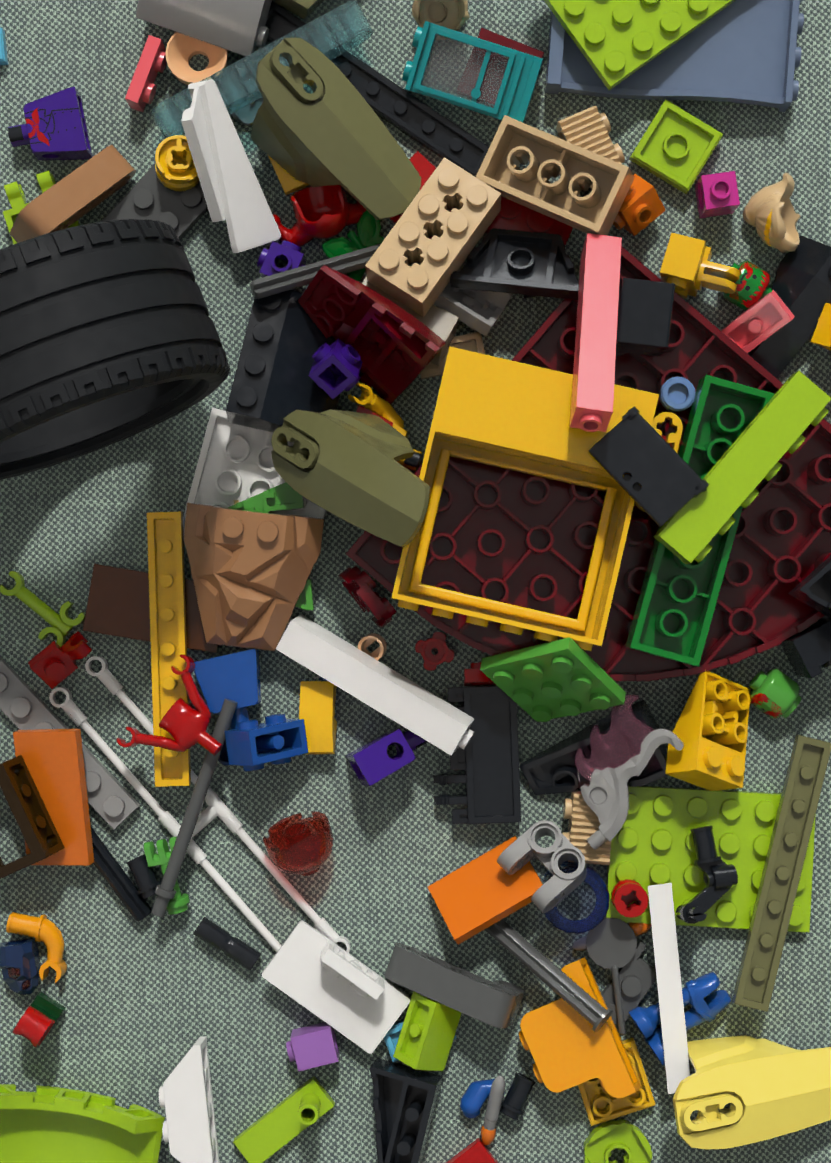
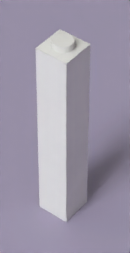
M302 614L290 621L276 647V650L451 756L458 747L464 750L474 734V731L469 729L475 720L473 717L380 661H377Z

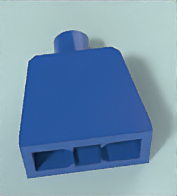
M250 649L195 661L194 673L211 714L220 713L226 698L238 703L230 724L231 730L238 728L237 722L250 720L247 706L261 703L259 650Z

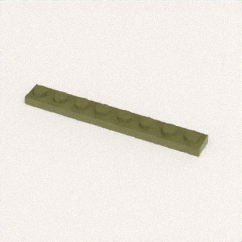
M796 734L732 998L734 1004L768 1012L831 752L830 742Z

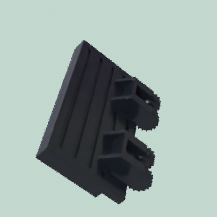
M498 686L448 687V702H463V706L454 707L475 719L469 728L474 731V734L464 750L458 747L453 755H450V770H466V773L433 775L434 783L439 785L465 783L466 794H439L434 796V804H467V808L452 809V824L521 822L517 703Z

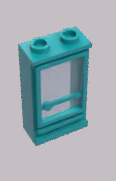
M425 21L423 28L417 27L412 47L417 48L413 62L407 61L402 81L407 82L406 90L500 120L506 115L520 122H525L524 119L535 90L538 74L544 62L543 58Z

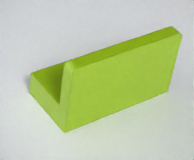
M413 991L393 1057L415 1070L443 1071L458 1027L461 1012Z

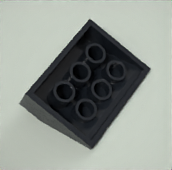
M288 290L260 299L254 298L226 408L229 423L274 433L278 427H282L283 418L295 410L318 413L330 409L337 410L340 394L332 399L308 376L314 362L312 356L316 350L324 343L330 346L336 340L332 336L326 338L298 303L302 293Z

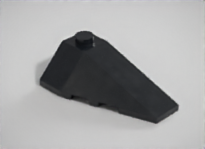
M801 235L799 236L800 243L797 249L786 253L780 261L771 288L778 294L795 317L748 353L775 378H778L814 333L825 303L831 304V247Z
M642 700L606 716L521 763L519 767L535 795L575 792L576 789H580L584 784L590 785L591 776L595 768L617 767L640 753L641 743L651 731L659 729V726L645 700ZM661 744L655 750L649 763L639 776H633L629 779L628 784L630 787L643 786L668 776L665 774L667 760L665 744Z

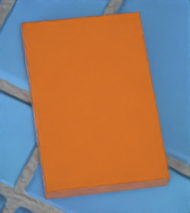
M516 836L428 886L450 933L458 945L531 903L533 894L543 885L530 861L512 875H508L497 863L500 854L517 839Z

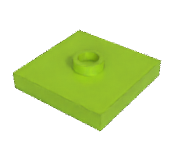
M665 99L629 160L687 194L723 134Z

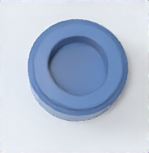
M672 377L660 388V402L668 411L682 412L694 402L695 388L684 377Z

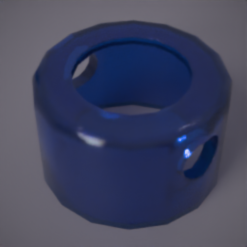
M568 861L563 862L560 866V870L564 873H572L578 868L577 863ZM586 864L587 875L584 882L593 888L596 895V905L592 913L581 920H570L563 917L558 911L557 906L544 913L555 928L566 933L581 934L593 930L603 921L609 909L610 895L606 883L599 873L588 864ZM549 871L545 873L541 881L542 884L553 876Z

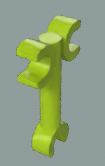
M10 571L8 574L15 579L16 585L10 590L3 584H0V593L6 596H16L52 626L41 630L38 636L40 640H44L50 633H54L57 636L56 643L60 647L64 645L66 636L74 626L84 622L86 613L81 612L76 619H71L68 611L74 603L67 601L61 606L58 614L24 586V578L19 572Z

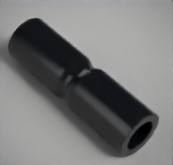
M206 917L202 919L193 933L215 949L223 951L226 956L249 971L261 955L260 952L240 939L232 937L229 932Z

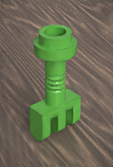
M177 836L169 839L171 851H169L166 839L157 840L158 854L153 841L144 843L148 867L160 865L162 875L164 876ZM177 881L174 890H176L175 897L170 899L167 907L168 914L170 915L188 910L187 904L190 902L187 893L181 894Z

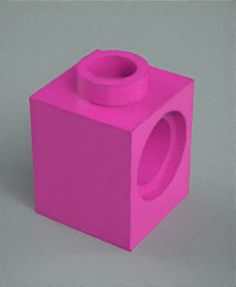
M735 171L701 175L695 184L699 218L733 214L740 205Z

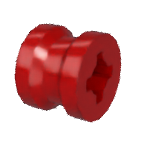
M631 879L621 880L615 884L611 891L612 903L621 915L634 918L645 912L648 906V896L638 882Z

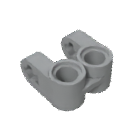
M548 820L538 821L509 845L497 859V863L508 875H512L520 870L532 858L540 861L553 875L531 898L532 902L542 913H547L583 883L587 875L585 856L581 850L571 844L561 833L558 825ZM543 836H551L555 839L553 845L548 848L538 846L537 841ZM571 860L578 864V868L572 873H564L560 870V866L565 861Z

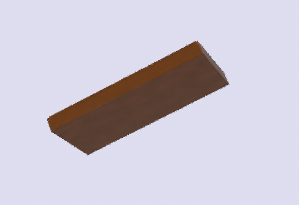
M94 564L83 631L151 642L148 573ZM185 579L187 648L218 653V644L206 643L193 580Z

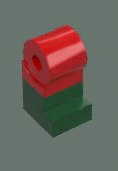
M39 992L12 1033L27 1038L32 1046L36 1048L47 1038L66 1007L44 993Z

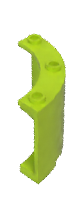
M0 1084V1163H158L165 1117L136 1104L130 1105L129 1109L116 1106V1098L96 1093L36 1085L35 1092L16 1091L15 1084Z

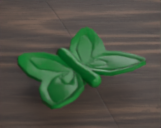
M366 210L361 215L357 224V235L353 230H350L347 236L351 241L344 237L329 239L323 244L322 249L328 258L381 244L385 238L380 236V220H376ZM363 268L346 274L348 277L359 282L366 269Z

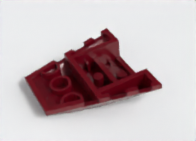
M326 265L319 269L298 300V303L326 338L330 336L335 340L339 338L345 345L350 344L357 350L363 361L360 369L362 373L360 381L369 387L372 386L379 396L390 404L403 393L446 345V342L426 325L391 300Z

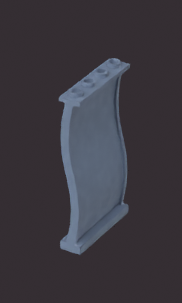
M736 0L611 90L607 89L551 11L545 93L558 94L559 92L587 96L638 100L666 99L732 102L779 108V112H785L792 101L797 100L799 81L794 80L795 68L799 67L801 60V47H796L797 34L802 33L804 14L799 13L800 1L803 0Z

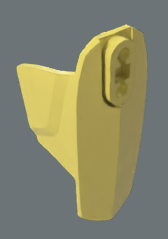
M748 1035L687 1042L689 1059L696 1073L679 1083L673 1096L677 1133L691 1148L705 1150L734 1148L793 1133L831 1120V1047L797 1050L767 1039H756ZM730 1103V1108H724L726 1104ZM697 1110V1117L691 1121V1113Z

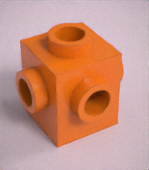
M637 174L633 175L635 178L613 222V225L618 230L624 228L633 236L645 229L652 221L666 211L654 186Z

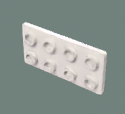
M303 920L299 921L262 972L264 979L369 1054L375 1051L410 1003L408 995Z

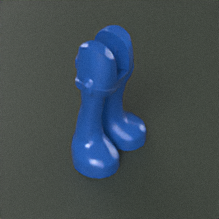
M714 972L685 983L684 988H682L684 1007L689 1004L692 1006V1008L684 1013L686 1031L705 1021H713L731 1002L730 995L726 990L713 992L720 984V980ZM659 1002L647 1008H633L628 1012L659 1062L662 1066H665L661 1027L656 1028L661 1022Z

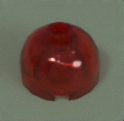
M314 811L311 812L313 817L302 820L301 813L294 814L280 820L268 829L270 836L268 839L263 837V842L267 853L277 868L286 873L301 874L303 876L312 875L319 870L320 866L331 855L334 842L332 829L325 814Z

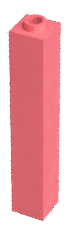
M587 233L580 259L570 427L579 428L587 432H606L613 413L622 238Z

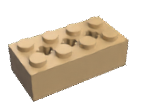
M504 115L476 175V178L502 193L501 196L582 232L608 235L635 178L630 168L506 115ZM528 161L530 162L527 168L519 169L520 164L526 165ZM558 175L561 176L558 181L550 183V177L556 178ZM590 187L592 189L591 193L582 197L580 191H587Z
M444 157L365 265L367 281L424 317L450 282L451 274L460 268L501 211L502 193Z

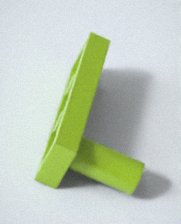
M313 1076L235 1137L233 1143L248 1163H263L332 1109L335 1102L316 1077Z

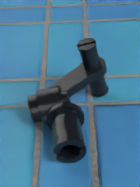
M713 826L690 829L697 857L694 860V864L704 872L703 878L707 887L688 903L680 905L676 909V913H680L677 917L686 923L695 924L698 921L705 920L707 914L704 913L732 885L738 883V875L734 865H727L721 859V856H717L712 830Z

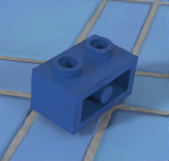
M285 714L265 716V723L258 724V720L237 722V729L224 731L229 765L243 766L244 771L263 769L264 763L271 762L272 765L289 763L292 761L291 757L308 753L304 719H286Z

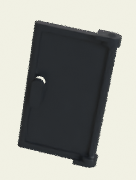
M634 406L622 417V421L588 452L659 527H662L693 497L697 498L702 492H705L710 484L698 476L639 414L640 411Z

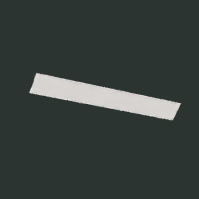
M671 882L647 886L668 1094L675 1093L679 1083L690 1076Z

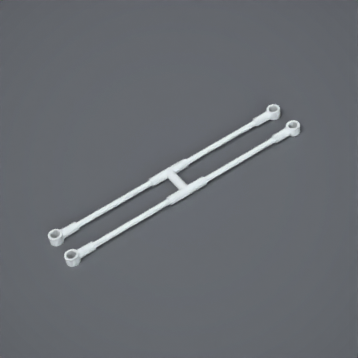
M101 656L89 658L85 664L87 673L91 676H97L113 696L116 695L148 733L153 735V724L122 690L123 686L108 670L106 659ZM94 660H99L102 664V669L98 673L94 672L91 668ZM66 687L53 689L49 696L51 704L58 708L61 707L77 727L81 726L159 816L158 820L173 837L178 836L181 825L169 811L165 812L87 722L88 718L73 702L70 690ZM58 691H63L66 695V700L62 704L57 702L55 697ZM191 769V782L195 786L198 776ZM209 786L205 797L208 807L199 814L187 854L197 865L200 864L277 953L282 945L206 859L207 855L192 839L218 816L233 834L236 833L312 920L314 928L334 943L343 942L347 947L345 951L349 953L351 947L349 940L344 936H339L323 917L320 918L246 833L242 828L243 824Z

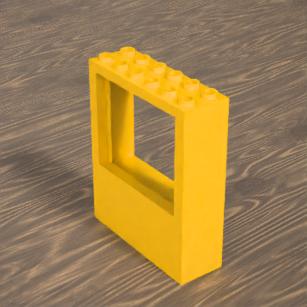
M449 346L419 476L421 480L430 486L428 508L417 535L402 550L391 597L398 600L397 607L418 611L419 605L432 607L431 615L453 619L454 613L467 616L466 623L487 627L488 622L493 621L501 623V631L522 635L523 629L535 631L534 638L548 642L556 641L558 637H570L581 649L592 651L593 645L602 646L635 501L588 451L621 422L622 417L634 406L640 411L639 414L652 426L659 394L614 384L613 413L606 432H587L579 428L570 427L573 374ZM450 456L606 492L577 619L421 584Z

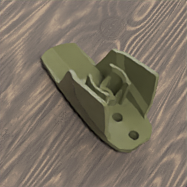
M284 38L257 65L255 82L264 101L258 109L251 131L253 142L296 180L305 182L311 187L341 185L376 220L389 219L404 213L421 187V176L370 105L329 58L302 38ZM279 57L287 59L289 66L282 65ZM308 84L312 88L313 93H307L303 85Z
M333 409L321 413L295 410L283 418L282 427H278L272 435L273 451H271L275 470L289 486L306 499L335 516L400 547L407 546L414 539L426 515L430 486L397 462L402 459L412 458L415 452L405 436L379 416L367 413ZM288 442H293V447L288 446Z

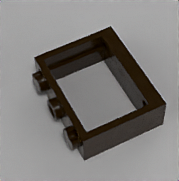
M22 755L0 764V787L31 853L5 865L0 857V879L65 848Z

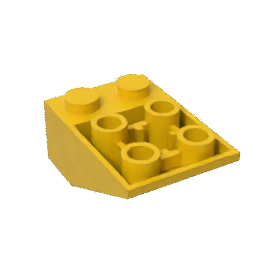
M705 670V672L700 673L673 730V733L684 743V747L682 750H677L668 743L665 774L709 791L743 788L751 689Z

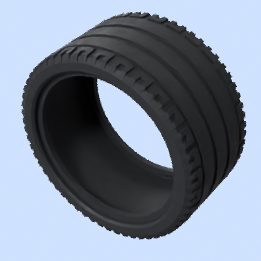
M139 219L102 221L44 234L0 249V480L44 469L83 456L147 430L200 402L216 390L228 377L230 367L226 353L222 348V343L213 320L208 317L207 305L199 286L195 283V276L184 248L175 230L170 225L160 221Z

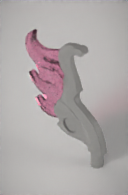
M625 695L624 704L613 706L611 725L606 734H600L598 724L593 726L590 734L592 751L589 759L584 758L583 751L578 748L575 756V765L578 772L590 781V785L584 784L580 787L581 794L585 803L598 816L600 822L599 830L587 838L588 843L594 850L607 840L611 842L627 819L629 811V779L642 773L655 750L661 744L669 743L677 750H682L684 747V743L672 731L664 728L653 729L636 718L632 711V703L639 699V695Z

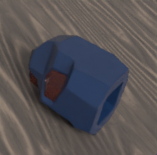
M35 938L1 943L0 968L2 969L3 980L11 990L20 995L32 994L38 986L39 969L41 966L39 949Z

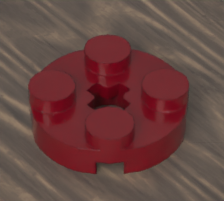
M357 566L348 567L338 575L343 580L342 584L364 612L371 611L374 615L371 620L379 628H383L392 620V616L397 613L385 597L381 598L377 592L373 591L377 586L364 570L361 572Z

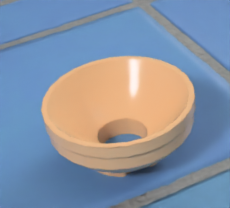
M175 32L167 43L166 61L175 78L186 85L209 79L217 81L226 69L228 50ZM198 54L206 56L209 60L208 66L201 71H195L189 66L190 59Z

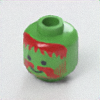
M777 668L771 669L767 673L759 671L749 684V687L753 689L750 695L751 703L772 719L781 716L787 718L797 708L802 699L799 695L800 687L798 683Z

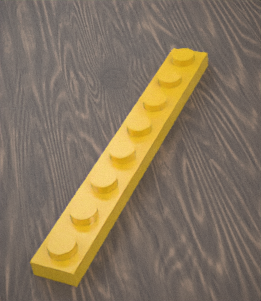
M148 512L147 542L153 735L174 740L166 730L159 727V723L179 698H182L189 704L188 694L181 676L173 673L171 670V666L177 667L180 671H183L187 666L186 660L180 657L181 654L187 656L183 512ZM154 746L155 787L191 785L190 749H187L185 752H176Z

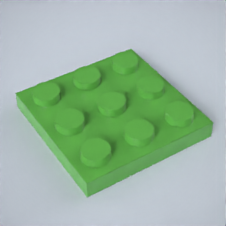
M570 637L482 658L480 670L536 722H548L555 718L576 716L593 710H605L609 707L622 705L625 702L626 692Z

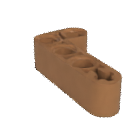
M109 145L27 204L18 214L10 235L17 243L68 228L122 188L134 176L136 170L113 145Z

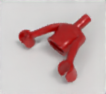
M181 654L180 657L186 660V668L180 671L177 667L171 666V670L173 673L181 676L189 699L195 708H192L182 698H179L159 723V727L166 730L174 740L163 736L142 734L134 727H125L126 730L131 732L132 740L126 743L122 738H117V743L120 746L133 748L138 744L176 752H185L198 743L214 756L221 750L223 745L206 732L211 712L200 696L192 679L191 673L195 669V663L191 657Z

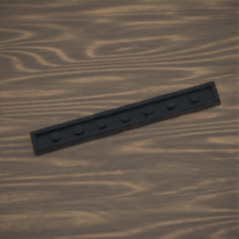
M274 1L271 2L265 27L269 28L268 42L277 46L284 38H302L341 70L379 117L443 159L445 157L476 177L489 146Z

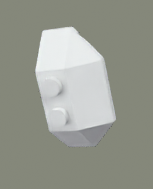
M207 1036L198 1038L164 1081L163 1086L159 1088L160 1107L165 1108L166 1121L163 1122L162 1128L163 1139L165 1143L169 1142L170 1154L180 1163H220Z

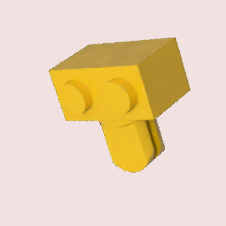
M671 233L660 269V276L663 282L676 284L675 292L683 299H687L688 295L696 297L698 290H701L702 287L733 294L736 291L737 285L732 281L739 280L741 272L734 267L710 262L712 250L711 247L706 246V241Z

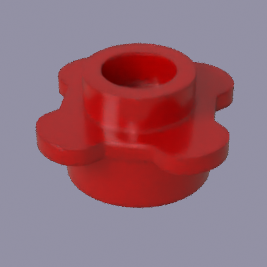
M435 632L431 638L425 641L419 640L415 645V650L421 654L424 660L423 666L428 671H434L437 665L443 662L449 663L454 659V651L448 648L445 642L446 636L442 632ZM433 648L438 649V653L435 655L431 652Z

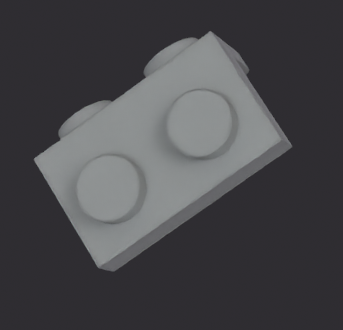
M465 262L462 263L457 272H459L463 268V266L466 264ZM449 282L434 302V305L458 316L459 320L470 329L487 336L500 318L513 293L452 288Z

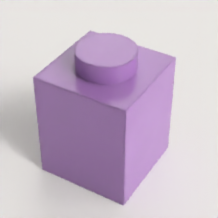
M326 1022L292 1030L291 1041L286 1042L289 1060L290 1062L296 1061L298 1071L339 1061L340 1052L335 1031Z

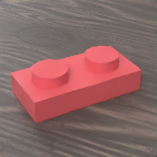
M148 35L125 97L130 108L140 112L144 111L146 103H152L156 93L155 79L158 72L162 73L167 64L166 48L162 39Z
M772 290L720 331L746 353H749L793 320L795 316L778 294Z

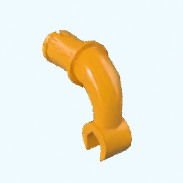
M12 912L8 917L6 932L34 937L36 942L42 941L45 944L47 960L40 966L39 976L43 981L48 976L49 967L56 971V983L67 970V965L63 960L64 940L61 931L52 921L47 919L46 915L35 917Z

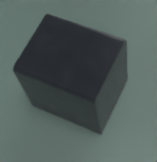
M622 278L619 283L616 352L660 357L668 349L676 284Z

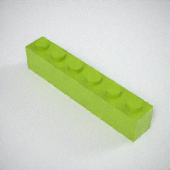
M797 371L792 374L704 476L702 480L705 479L710 484L707 490L702 492L697 498L693 497L653 537L683 563L690 564L693 560L698 563L701 562L712 549L709 542L717 532L722 536L734 524L736 519L732 515L740 506L747 508L757 497L759 492L755 488L764 478L770 481L781 469L782 464L778 461L787 451L793 454L806 438L802 433L810 424L816 427L828 414L829 410L825 406L829 403L831 397L802 372Z

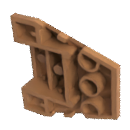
M187 503L184 542L206 643L269 651L276 650L299 596L303 592L306 581L321 553L324 519Z

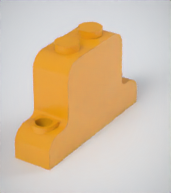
M585 957L561 969L562 972L606 1010L608 1009ZM559 998L526 1013L522 1017L520 1023L521 1031H519L520 1041L526 1051L530 1050L535 1061L532 1065L538 1082L544 1083L548 1090L556 1093L562 1092L593 1078H598L605 1093L614 1098H624L636 1093L642 1087L611 1016L597 1032H594L591 1023L566 1001Z

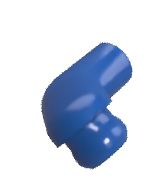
M494 1079L475 1081L469 1085L460 1102L463 1115L467 1118H476L480 1114L482 1105L487 1097H489Z

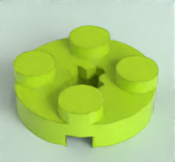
M625 1119L611 1120L600 1124L592 1130L583 1143L584 1163H618L616 1160L611 1162L608 1160L612 1155L611 1151L615 1148L626 1151L623 1155V1163H651L652 1150L645 1134Z

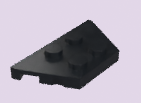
M492 228L483 238L482 244L475 247L467 256V263L459 272L454 271L450 277L452 288L578 300L579 283L574 274L573 263L565 253V245L559 234Z

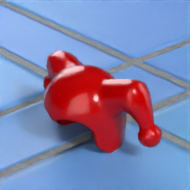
M341 185L309 186L291 195L293 211L296 217V223L291 229L284 227L277 215L273 214L281 233L280 240L289 241L301 248L314 238H331L340 233L345 226L357 224L366 209L358 201L354 204L348 202Z

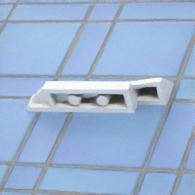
M209 79L189 84L188 90L192 98L191 107L183 110L181 123L212 222L224 221L226 219L233 254L280 239V230L215 81Z

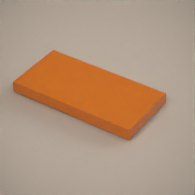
M36 729L13 732L15 756L22 755L65 847L32 865H91L94 863L81 729ZM25 841V848H26V855H27V854L31 853V851H30V849H29V847H28V845H27V843H26V841Z

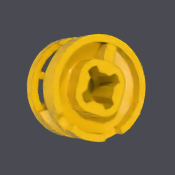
M174 135L164 139L158 145L155 153L157 178L165 187L174 191H186L199 183L186 136Z

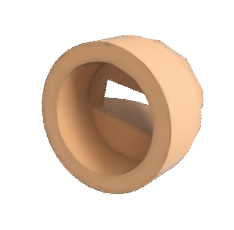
M371 633L359 641L358 649L378 661L386 653L387 643L381 635ZM377 641L380 646L370 653L367 647Z

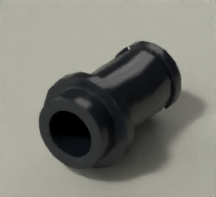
M145 854L126 862L139 889L136 892L137 895L141 894L143 900L155 895L156 886L160 885L162 881H157L152 867H148Z
M516 1072L505 1099H502L500 1112L512 1119L518 1120L520 1115L525 1114L523 1110L524 1105L536 1082Z

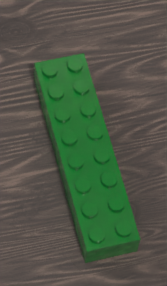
M710 375L703 376L698 382L695 399L678 455L703 479L770 401L774 393ZM742 506L732 515L736 521L722 536L717 532L711 539L709 544L712 546V549L699 563L695 560L690 564L683 563L655 539L625 647L699 667L743 509Z

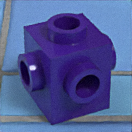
M285 240L281 244L272 241L270 248H264L258 259L257 267L261 268L259 271L261 278L305 266L306 259L305 255L300 252L301 248ZM279 259L288 262L285 268L276 267Z
M339 338L330 346L324 343L312 356L314 362L308 376L332 399L337 397L343 390L349 391L361 378L359 372L363 361L359 353L350 344L345 345Z

